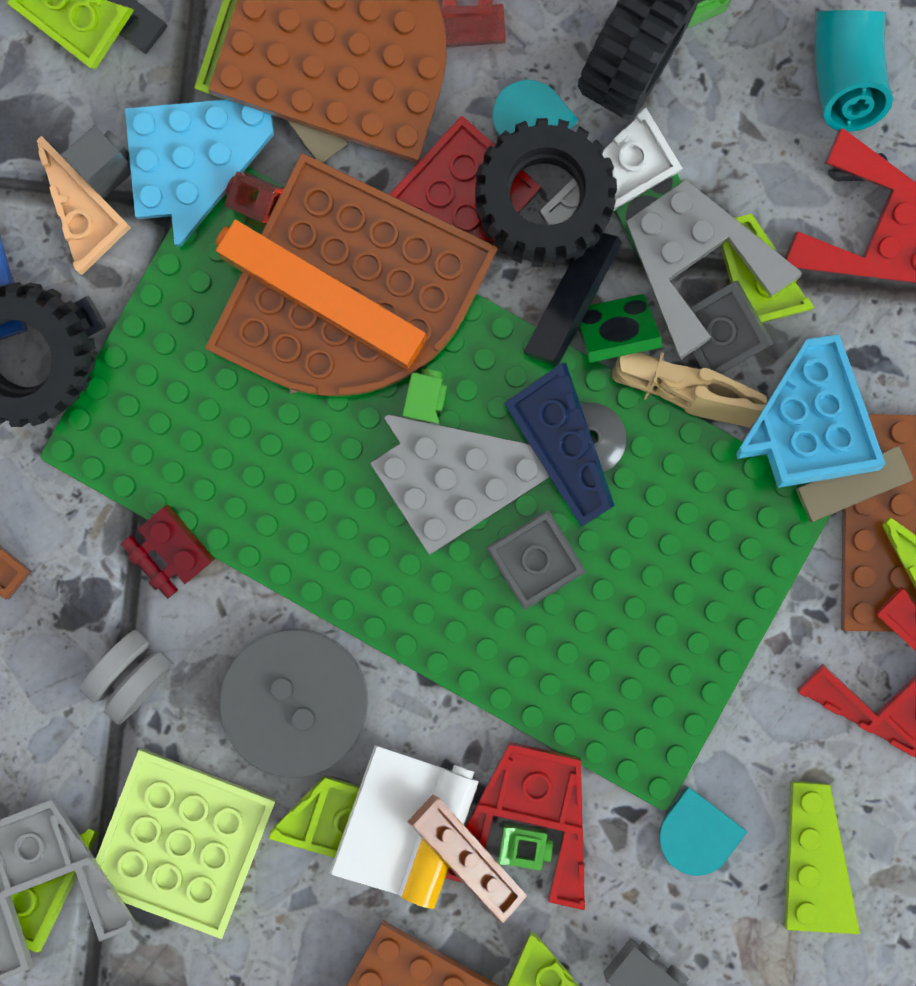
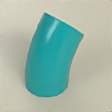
M828 10L815 12L814 52L817 88L823 117L826 124L834 130L838 131L841 128L848 132L863 130L879 122L891 109L893 95L888 78L885 49L886 12L869 10Z

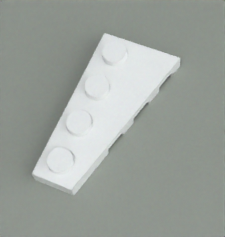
M647 108L613 139L602 154L604 158H611L614 166L612 176L617 178L614 211L670 177L681 173L683 169ZM574 178L540 210V215L546 225L561 223L575 212L579 203L580 193Z

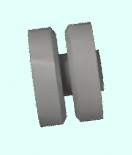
M137 630L127 634L100 659L84 679L79 689L93 703L105 699L113 692L105 704L104 713L117 725L124 722L148 699L174 667V663L162 652L151 654L141 662L149 650L150 641Z

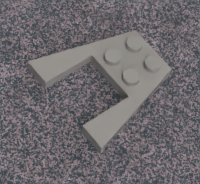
M687 180L626 221L642 267H644L651 290L657 300L664 323L680 360L711 339L707 330L670 281L728 241L770 298L802 275L800 270Z
M51 799L0 819V981L34 967L11 895L75 871L99 942L138 926L56 799Z

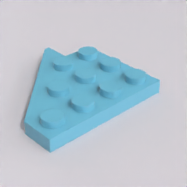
M229 100L126 108L125 117L135 217L137 219L172 216L174 244L177 247L183 246L274 136L272 115Z
M840 334L806 339L736 453L737 459L767 454L778 488L880 471L886 465Z

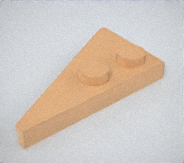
M41 136L37 140L40 160L48 176L51 186L49 189L57 214L62 221V230L72 253L74 269L83 275L131 227Z

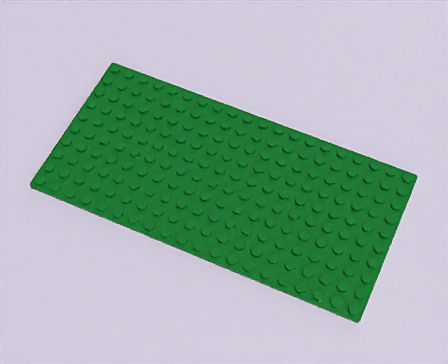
M247 167L183 246L177 247L174 244L172 224L95 358V369L89 373L91 381L87 389L81 392L80 398L64 412L41 452L42 460L147 520L168 504L214 558L555 751L579 757L582 766L660 810H667L831 515L814 522H809L796 491V488L808 483L778 488L767 455L737 459L736 453L742 445V441L701 418L686 413L683 408L660 396L650 393L646 400L643 399L644 391L615 382L611 378V368L598 361L589 362L586 354L569 345L560 364L567 363L580 404L598 403L607 406L619 416L625 427L626 447L624 453L612 468L604 472L615 506L581 527L554 482L549 477L429 555L370 464L400 444L384 417L393 415L404 418L403 411L411 375L386 388L365 394L351 396H320L303 392L290 394L288 388L273 383L205 349L242 274L241 270L219 257L215 251L218 247L216 245L217 237L225 226L230 227L235 219L257 233L262 234L284 189V186ZM476 294L457 332L448 344L429 363L421 368L443 373V385L447 386L442 414L437 413L440 426L529 444L504 403L557 367L529 358L524 353L536 329L534 325ZM590 431L593 443L595 444L598 436L595 432ZM549 510L586 570V573L524 610L486 548Z

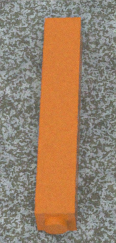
M236 219L230 227L225 226L217 237L216 245L218 247L215 251L222 260L406 370L410 369L427 340V333Z

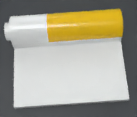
M375 745L329 873L398 894L401 898L416 905L435 909L449 867L409 825L408 820L433 794L439 797L464 825L479 783L478 780L473 779L474 771L458 765H454L451 771Z

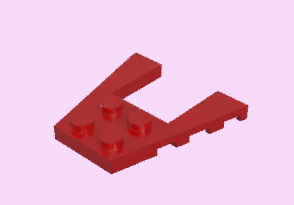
M841 128L837 132L824 164L891 190L862 257L798 231L795 232L785 259L796 268L916 283V182L848 131Z
M900 587L875 613L916 651V607L907 592ZM824 664L797 688L802 696L809 697L831 712L856 723L860 728L869 733L876 734L891 745L916 758V675L877 713Z
M509 742L465 827L485 849L493 815L563 831L548 902L585 910L581 759L571 755ZM449 868L445 879L462 882Z

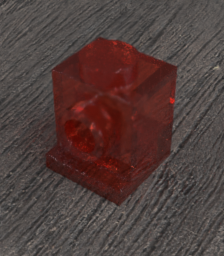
M237 171L226 187L227 199L224 206L261 223H267L284 188L250 173ZM259 190L257 199L254 201L253 195L255 191Z

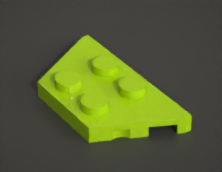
M324 775L271 829L269 839L335 858L360 786Z

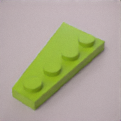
M791 781L784 927L786 930L860 934L831 786L828 783Z

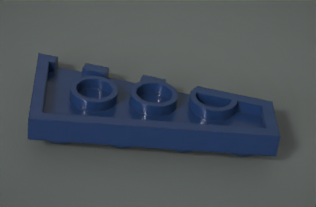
M561 363L504 404L582 527L615 505L567 363Z

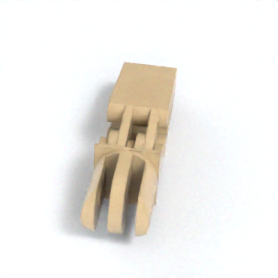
M640 352L620 356L611 370V378L615 382L644 391L643 399L646 400L651 393L684 408L686 413L698 417L751 428L767 404L766 395L708 368L696 369L663 361V352H661L658 358Z

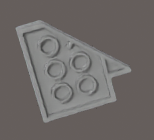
M387 415L384 419L400 444L370 463L429 555L550 477L530 444L393 415Z

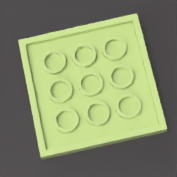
M140 748L95 860L124 903L222 939L276 799Z

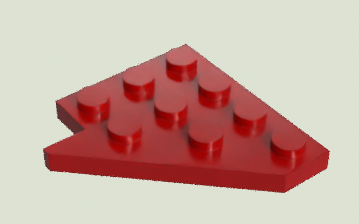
M461 115L389 195L488 243H494L491 237H486L482 230V222L477 217L475 186L479 165H482L484 161V154L489 146L495 145ZM523 170L516 175L510 189L513 207L519 214L541 191V186Z

